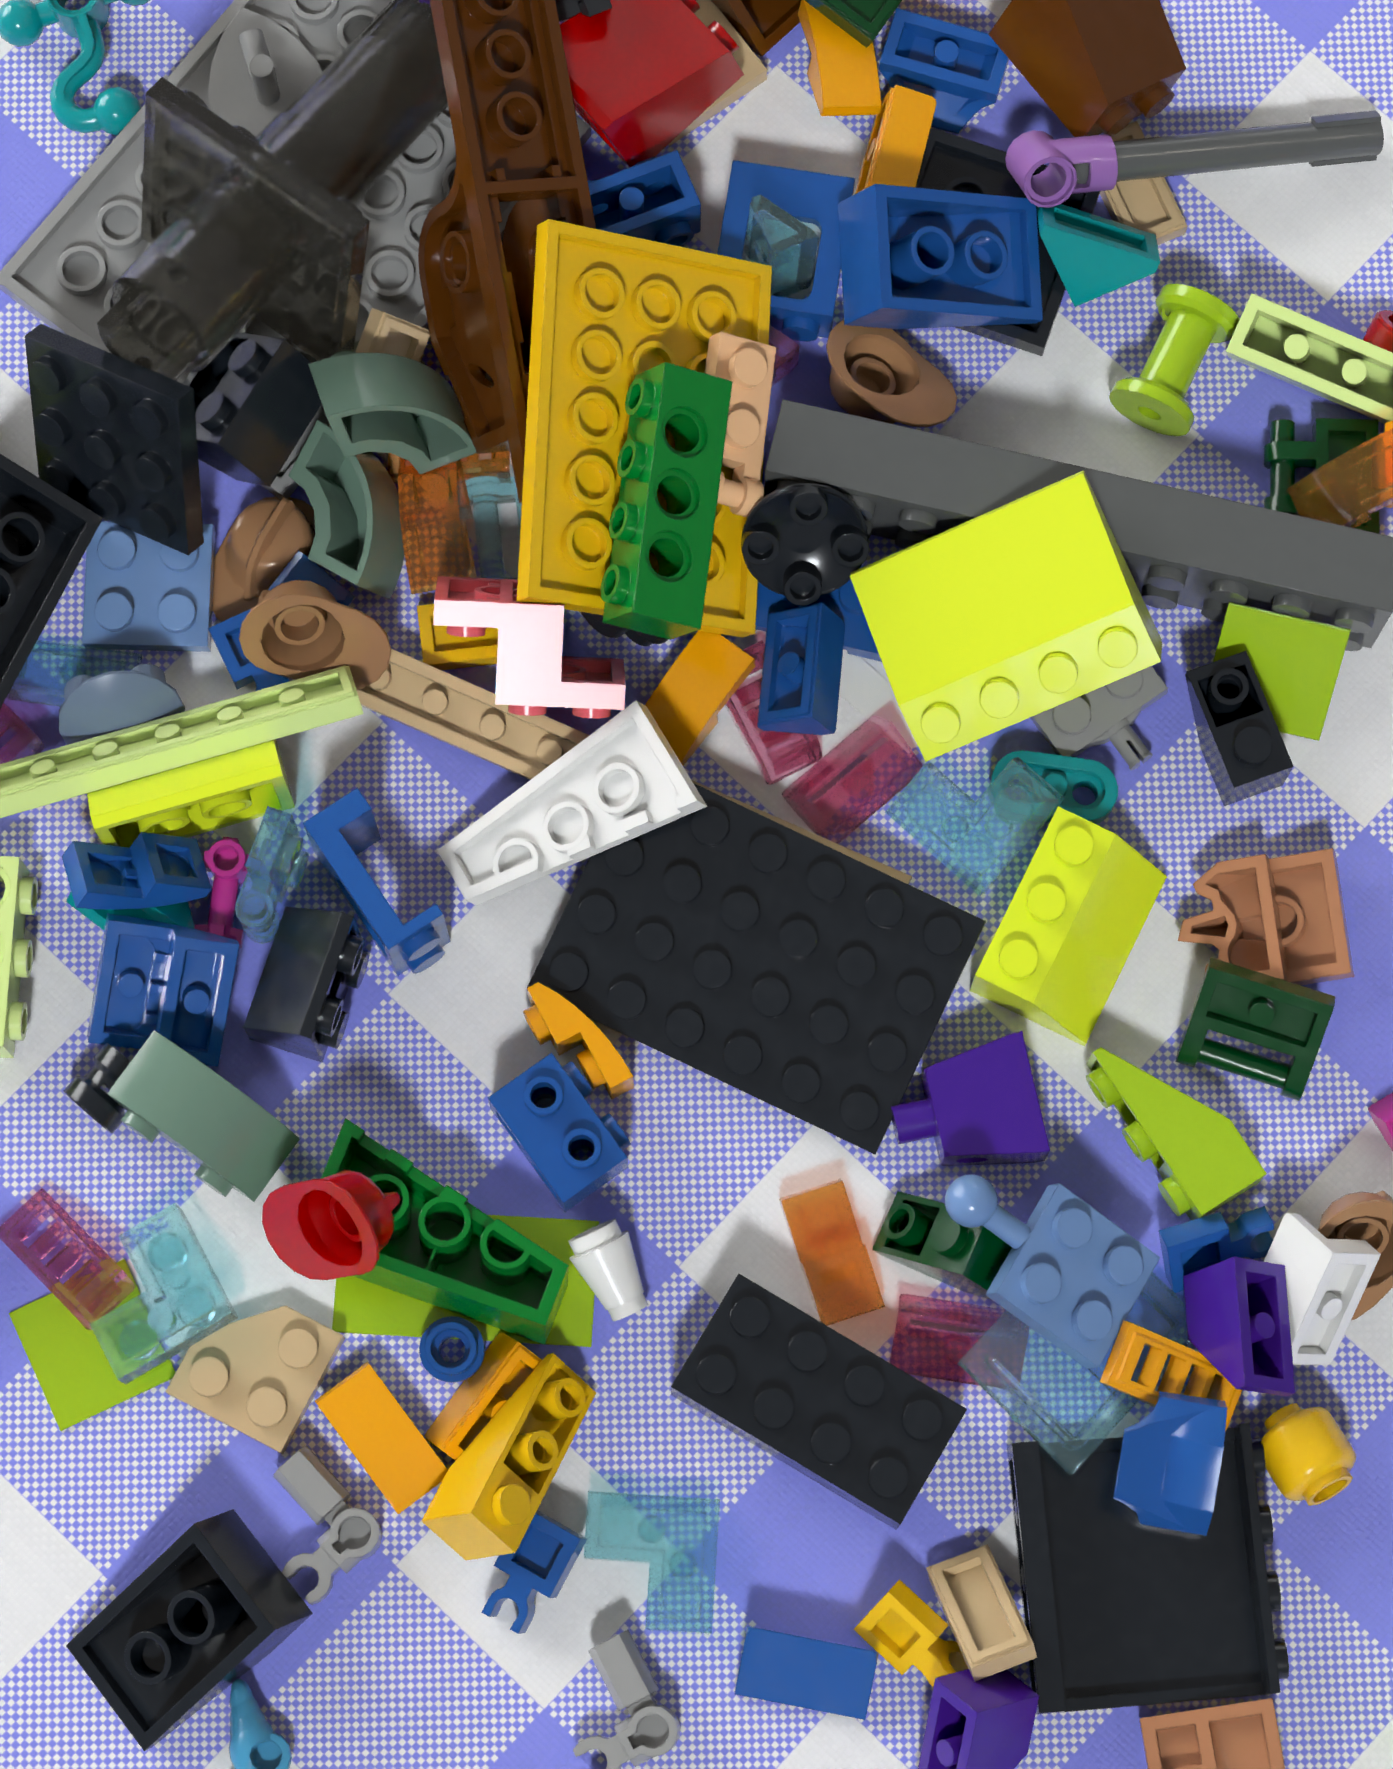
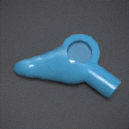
M242 1679L234 1680L230 1694L229 1744L230 1759L234 1768L289 1769L292 1760L290 1744L282 1735L275 1733L271 1725L266 1721L256 1699L252 1695L249 1685Z

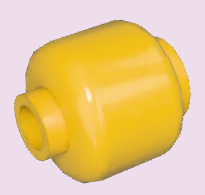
M1292 1403L1280 1408L1266 1419L1264 1425L1268 1431L1261 1438L1265 1455V1468L1286 1499L1291 1501L1305 1500L1309 1506H1314L1336 1496L1351 1483L1353 1477L1349 1472L1356 1461V1453L1326 1408L1308 1407L1301 1410L1297 1403Z

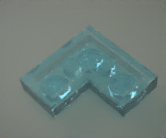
M1019 757L1011 759L976 802L930 762L920 769L885 813L976 894L981 896L989 890L1066 798Z
M175 1203L118 1236L146 1291L90 1324L117 1380L125 1385L238 1319L183 1210Z
M588 1491L585 1531L587 1541L584 1546V1559L650 1563L645 1630L712 1634L720 1499Z

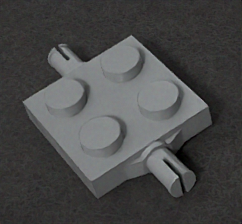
M1150 666L1032 716L1030 719L1057 755L1076 757L1089 747L1111 741L1132 771L1140 766V760L1144 764L1153 754L1149 752L1131 726L1141 711L1167 694L1168 687L1154 668Z

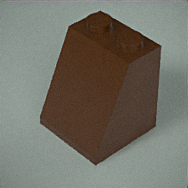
M1011 0L989 33V36L1074 137L1099 135L1103 132L1113 136L1139 115L1143 114L1146 119L1152 118L1172 101L1175 94L1171 88L1186 70L1159 0Z

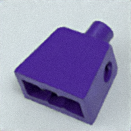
M1022 1031L1009 1034L925 1068L921 1077L925 1099L891 1106L892 1123L898 1144L934 1137L939 1161L942 1166L1036 1163L1045 1161L1050 1152Z

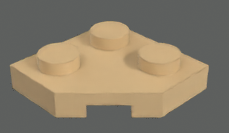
M282 1306L197 1333L165 1392L267 1447L284 1454L345 1337L288 1306Z

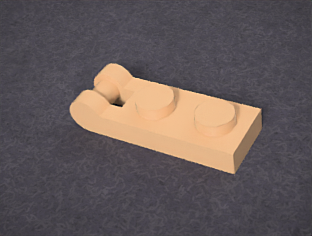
M719 332L709 337L705 374L733 381L722 466L732 468L733 473L732 480L725 479L721 471L717 505L719 503L729 506L732 514L748 517L755 505L764 498V487L760 482L776 347Z

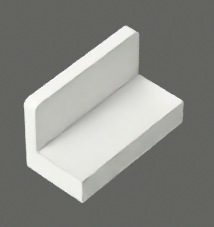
M1286 1213L1264 1262L1285 1265L1293 1365H1331L1381 1254L1366 1240L1327 1239L1299 1213Z

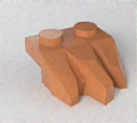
M1333 848L1270 859L1266 854L1220 861L1193 883L1197 894L1212 901L1214 910L1184 919L1178 941L1212 944L1219 949L1218 960L1298 985L1354 977L1337 858Z

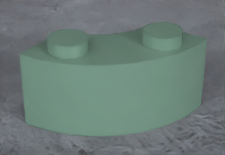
M341 351L330 358L308 364L326 417L344 458L366 452L392 453L410 461L418 473L423 474L477 453L464 423L466 417L454 389L438 372L427 365L393 354L356 353L353 351Z
M317 420L288 475L305 490L314 509L315 537L308 559L349 582L390 600L402 569L406 540L403 507L396 486L384 465L372 452L344 458L331 426Z
M156 1031L152 1032L107 1093L127 1110L121 1118V1121L126 1126L151 1143L159 1134L200 1164L194 1175L224 1197L234 1188L255 1202L300 1140L298 1136L250 1097Z

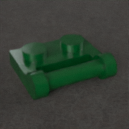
M1211 957L1190 1019L1183 1033L1175 1062L1193 1068L1199 1062L1281 1088V1096L1299 1101L1332 1015L1335 996ZM1209 1029L1293 1057L1290 1063L1287 1064L1205 1037Z

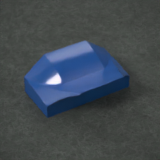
M896 8L879 62V71L889 82L890 89L891 87L894 88L895 85H899L934 97L937 104L931 127L958 134L981 108L996 103L1009 58L988 33Z
M1159 1391L1158 1402L1153 1411L1138 1423L1124 1429L1113 1499L1125 1504L1136 1512L1140 1524L1207 1536L1214 1512L1224 1451L1227 1418L1226 1402Z

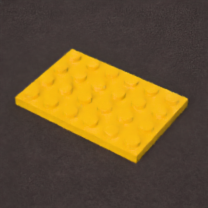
M547 219L537 225L517 602L564 604V609L603 615L605 602L601 598V583L605 571L610 566L613 539L609 534V522L619 500L621 477L617 471V461L620 450L627 439L630 415L626 412L625 401L628 389L636 375L664 362L705 373L709 337L719 332L769 345L772 266ZM665 428L666 439L671 447L675 449L674 438L670 431ZM762 461V469H761V477H760V482H761V483H762V477H763V461ZM722 466L721 471L725 479L732 480L733 469ZM657 489L658 501L661 507L667 511L666 499L662 492ZM719 503L716 507L701 630L698 631L744 638L755 634L758 587V580L747 568L742 555L741 536L747 517L732 514L729 506ZM649 550L650 564L655 572L658 573L659 565L657 558Z

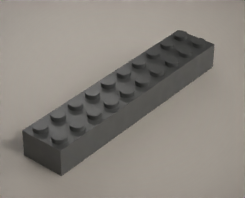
M782 400L765 469L764 497L777 489L793 484L812 483L831 487L846 495L859 508L866 522L868 539L871 535L895 540L896 546L905 549L1084 470L1146 605L1160 609H1174L1177 607V604L1202 610L1201 614L1204 617L1223 623L1228 603L1233 602L1349 628L1351 631L1345 651H1358L1362 649V646L1372 648L1393 612V537Z

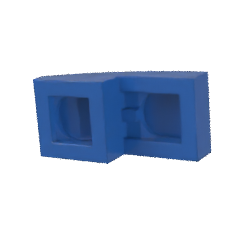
M141 832L130 848L72 841L62 855L76 908L121 910L159 907L204 898L212 890L198 841L194 838Z

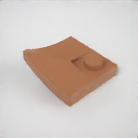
M1273 1698L1144 1717L1139 1720L1147 1769H1285Z

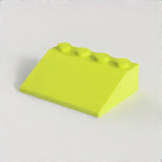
M1084 470L850 573L852 584L898 706L925 762L1161 662L1162 639Z

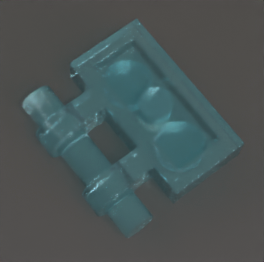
M267 806L245 864L247 875L235 906L237 918L242 924L245 934L255 943L262 944L274 940L281 921L275 909L277 903L283 902L288 886L295 889L298 888L304 876L309 858V853L302 851L304 846L303 838L300 836L293 815Z

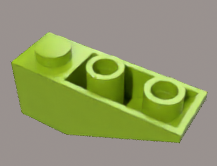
M1101 1047L1092 1052L1086 1063L1091 1070V1073L1086 1075L1089 1087L1105 1108L1111 1105L1115 1106L1127 1124L1122 1129L1125 1141L1141 1162L1147 1159L1151 1160L1163 1178V1181L1158 1183L1159 1191L1177 1216L1186 1213L1190 1220L1210 1215L1257 1185L1267 1174L1229 1118Z

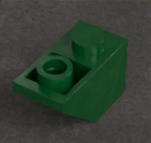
M897 1191L872 1248L873 1251L947 1285L988 1299L990 1298L985 1294L1012 1249L1011 1246L984 1226L968 1228L954 1222L946 1211L945 1203Z

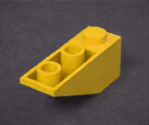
M554 1353L547 1354L449 1467L422 1522L464 1560L516 1553L596 1392Z

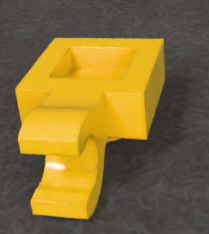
M900 1579L853 1629L901 1675L914 1665L922 1672L932 1687H934L935 1678L969 1669L956 1641H945L939 1637L949 1625Z

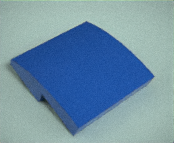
M107 913L87 1032L88 1043L101 1045L108 1043L111 1046L140 1049L152 1032L156 1031L203 1064L218 1067L239 942L224 936L184 926Z

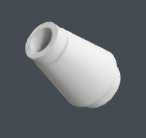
M616 1219L594 1226L568 1241L574 1253L569 1258L605 1310H608L613 1321L628 1317L648 1305L643 1294L644 1289L629 1232H621Z

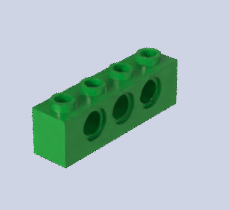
M664 362L636 375L631 383L625 401L626 412L630 415L627 439L620 450L617 461V471L621 477L619 500L609 522V534L613 539L611 560L601 583V598L605 602L603 623L669 640L701 630L733 381ZM665 428L670 431L674 438L675 449L671 447L666 439ZM657 489L662 492L666 499L667 511L661 507L658 501ZM649 550L657 558L659 565L658 573L655 572L650 564Z

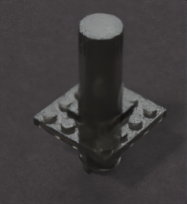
M419 0L391 1L283 113L275 116L256 137L244 127L232 126L209 110L205 102L195 93L189 90H181L163 77L146 92L141 237L151 245L114 282L112 298L115 305L97 322L99 335L110 353L177 380L185 371L198 372L205 369L253 317L262 321L317 361L330 358L341 351L354 352L370 221L359 210L358 205L364 200L366 192L448 107L432 11L429 4L421 3Z

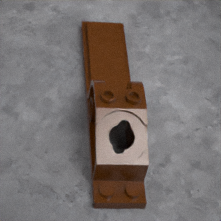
M430 0L456 148V169L452 188L448 196L429 211L423 223L419 240V275L430 338L444 375L449 376L465 414L464 423L477 454L510 451L519 503H522L529 374H525V371L529 373L537 225L547 219L596 229L555 0ZM518 201L507 218L502 245L499 229L502 217L499 202ZM485 372H487V373L489 374V376L492 378V380H493L494 383H492L491 381H489V380L484 376V375H485Z

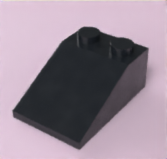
M232 1509L194 1523L79 1632L66 1647L141 1748L146 1751L230 1686L234 1680L240 1678L270 1654L313 1613L238 1514Z

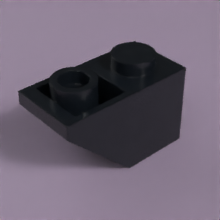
M1243 651L1187 671L1185 677L1200 748L1223 805L1227 806L1283 786L1294 766L1247 652Z

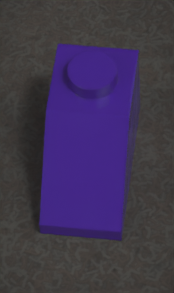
M1232 1257L1183 1276L1188 1340L1236 1389L1286 1397L1296 1394L1285 1265Z
M969 1669L935 1678L918 1769H1014L1028 1753L1039 1695L1008 1670L975 1682Z

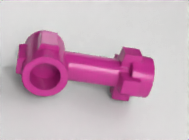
M223 837L222 840L217 841L209 850L204 852L203 861L206 871L213 874L214 880L208 923L195 925V929L237 940L239 948H242L244 931L233 928L238 886L245 882L248 876H253L255 861L252 856L245 854L238 838Z

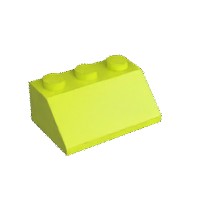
M276 739L87 793L93 828L102 844L129 848L141 832L188 838L295 807Z
M1058 806L981 961L969 991L1085 1046L1167 876L1117 834Z

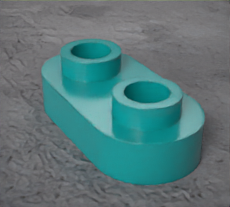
M1021 750L1011 752L998 761L990 780V794L995 805L1002 812L1012 817L1050 822L1059 806L1094 824H1099L1113 810L1118 796V785L1111 770L1098 761ZM1018 778L1025 779L1031 784L1033 792L1028 796H1017L1011 791L1010 783ZM1086 787L1094 793L1095 801L1090 805H1081L1075 801L1072 792L1076 788Z

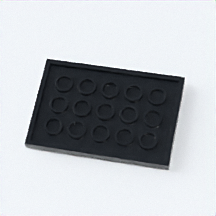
M696 784L694 785L707 807L589 857L528 987L539 982L574 1004L587 1017L876 1155L893 1118L891 1106L900 1104L986 921Z

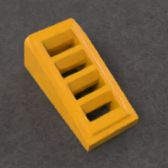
M1124 1320L1099 1381L1155 1407L1158 1402L1159 1391L1181 1394L1190 1368L1193 1367L1183 1395L1225 1401L1227 1405L1226 1430L1242 1390L1236 1389L1200 1352ZM1144 1345H1146L1150 1349L1138 1380L1134 1382L1131 1378ZM1169 1356L1170 1359L1167 1364L1164 1375L1162 1377V1380L1160 1382L1159 1388L1157 1391H1155L1156 1385L1158 1383L1159 1377L1165 1365L1166 1359Z

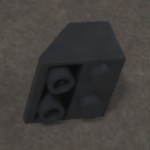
M217 329L215 334L208 338L199 348L195 358L196 364L183 383L194 388L198 459L235 480L270 487L322 405L308 365L311 362L285 339Z
M285 907L243 1026L250 1040L319 1062H323L328 1046L335 1049L339 1047L349 1017V1012L342 1010L349 986L358 989L361 985L370 956L369 952L363 950L365 939L361 937L353 915L337 911Z

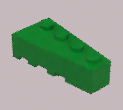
M345 1118L321 1179L344 1170L356 1171L371 1179L382 1193L398 1192L401 1199L399 1204L392 1210L394 1231L388 1244L379 1252V1260L375 1268L363 1275L352 1276L545 1345L568 1286L569 1265L501 1220L492 1219L468 1203V1198L448 1185L442 1186L415 1168L413 1162L392 1148L389 1151L365 1135L363 1129Z

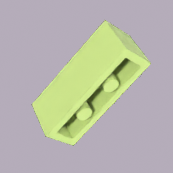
M1251 293L1226 349L1229 358L1369 418L1378 420L1381 423L1385 424L1393 421L1392 352Z

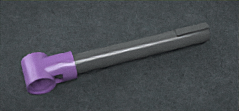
M1376 110L1311 117V122L1113 141L1108 134L1053 139L1051 135L1044 131L1032 130L1021 134L1013 140L1008 147L1005 161L1008 171L1028 200L1038 207L1050 208L1060 205L1071 194L1112 190L1116 182L1307 162L1312 167L1374 161L1377 160V155L1382 151L1384 134L1381 116ZM1049 163V165L1044 171H1042L1039 174L1033 175V173L1038 167H1040L1043 164Z

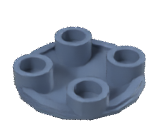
M140 664L130 671H109L94 677L79 675L69 680L64 687L65 700L59 709V733L66 745L184 712L185 706L176 689L166 683L164 671L156 665Z

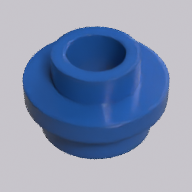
M453 1316L441 1318L433 1322L423 1333L419 1346L420 1359L425 1369L436 1379L449 1383L464 1381L473 1376L483 1363L485 1357L483 1336L474 1324L464 1318ZM450 1338L461 1339L465 1346L463 1357L456 1362H447L441 1355L443 1343Z

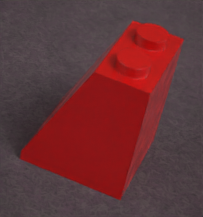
M610 0L611 9L591 17L580 12L560 24L575 111L629 168L642 160L658 155L744 75L732 55L739 49V46L717 21L714 20L708 27L701 22L694 14L700 9L696 0Z

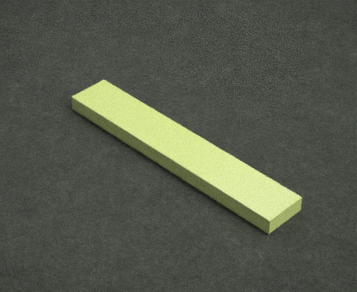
M346 665L2 763L0 764V818L362 715L363 710L350 667Z

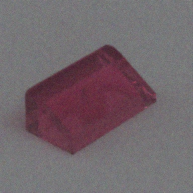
M875 715L865 721L782 792V796L816 835L839 844L926 769L892 721Z
M901 1294L899 1296L889 1363L910 1375L1018 1392L1028 1337V1326L1004 1309Z

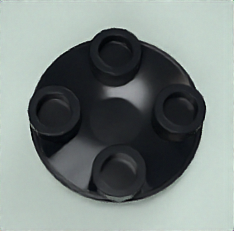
M793 484L768 494L749 513L741 536L742 555L751 574L769 590L786 596L788 601L800 606L810 605L816 602L821 595L833 592L846 584L851 579L850 573L859 569L869 554L867 526L859 508L843 493L820 484Z

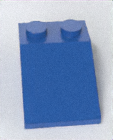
M874 184L838 203L844 325L888 329L1032 324L1043 321L1036 205L1032 204L1028 198Z

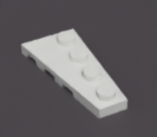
M636 700L437 851L465 900L478 906L703 809L707 805L647 706Z

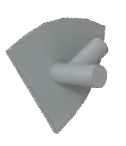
M241 6L223 32L210 68L208 98L212 123L220 150L225 151L338 119L339 115L331 89L321 67L302 42L274 20Z

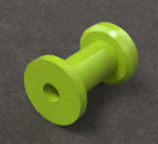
M1167 284L1161 288L1155 301L1158 312L1165 321V324L1139 378L1129 377L1117 381L1109 395V399L1115 409L1123 416L1148 430L1168 436H1184L1189 432L1194 422L1193 412L1184 397L1210 343H1222L1231 340L1240 319L1230 306L1206 291L1184 284Z

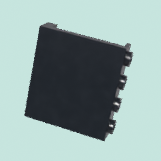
M1242 1423L1234 1428H1227L1225 1431L1224 1451L1214 1512L1207 1536L1140 1524L1136 1512L1125 1504L1113 1499L1123 1437L1039 1444L1038 1441L1012 1443L1007 1448L1024 1623L1034 1643L1037 1658L1028 1661L1031 1689L1039 1695L1036 1715L1280 1693L1279 1679H1288L1289 1663L1285 1640L1283 1638L1274 1639L1271 1612L1281 1610V1593L1276 1571L1267 1572L1264 1545L1273 1543V1524L1269 1505H1259L1256 1478L1265 1477V1455L1261 1438L1251 1439L1250 1423Z

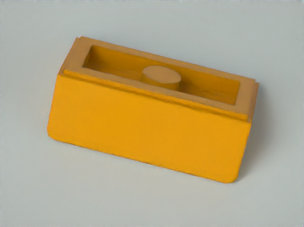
M895 85L894 88L891 87L881 101L879 115L874 117L855 194L874 184L916 188L937 104L934 97L899 85Z
M503 1332L499 1333L485 1351V1357L479 1370L473 1376L463 1381L427 1430L425 1439L453 1460H456L542 1359L517 1340Z

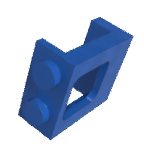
M733 160L717 254L742 259L748 223L756 216L816 225L821 231L812 292L804 299L771 295L769 329L781 331L782 335L796 341L808 342L814 341L818 337L828 338L833 328L841 273L838 203L853 196L855 178Z
M358 788L303 822L315 855L397 976L408 969L413 974L420 973L444 956L445 951L442 947L451 941L444 914L438 905L434 904L403 925L356 856L381 840L372 808Z

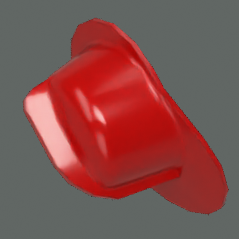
M344 1170L322 1179H311L283 1185L272 1191L263 1204L262 1224L269 1244L279 1259L294 1272L314 1280H331L352 1275H363L375 1268L379 1260V1252L388 1244L394 1231L392 1210L399 1204L401 1199L398 1192L382 1193L376 1184L362 1173Z

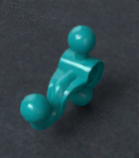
M9 0L4 3L0 8V36L9 44L17 47L30 46L39 39L44 27L54 23H58L62 31L69 36L78 38L81 46L79 56L61 71L54 80L50 92L51 109L57 120L70 130L76 132L90 133L103 130L114 136L118 135L141 109L140 102L133 93L121 87L107 88L98 95L93 107L85 109L76 105L74 96L102 66L105 56V45L101 31L109 18L108 4L119 0H90L85 7L73 11L64 8L68 0H44L36 4L29 0ZM150 0L121 1L131 6L144 5Z

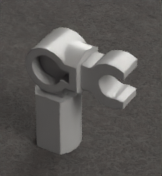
M304 1446L280 1466L273 1477L316 1525L326 1521L331 1526L317 1539L321 1546L313 1554L302 1553L294 1556L286 1563L282 1571L283 1575L290 1580L303 1568L310 1567L316 1570L319 1577L318 1585L305 1597L309 1604L314 1605L329 1595L333 1586V1576L340 1569L347 1574L361 1560L367 1559L377 1551L381 1544L382 1531L381 1526L373 1515L364 1509L350 1508L346 1504L351 1494L310 1448Z
M629 1630L590 1649L588 1652L618 1711L627 1708L631 1717L614 1725L617 1735L611 1738L597 1735L580 1741L573 1749L575 1756L577 1757L587 1753L589 1750L597 1749L603 1752L607 1758L606 1769H621L622 1764L628 1760L636 1767L653 1757L663 1755L671 1750L680 1738L681 1726L679 1719L671 1709L664 1705H657L652 1693L659 1690Z

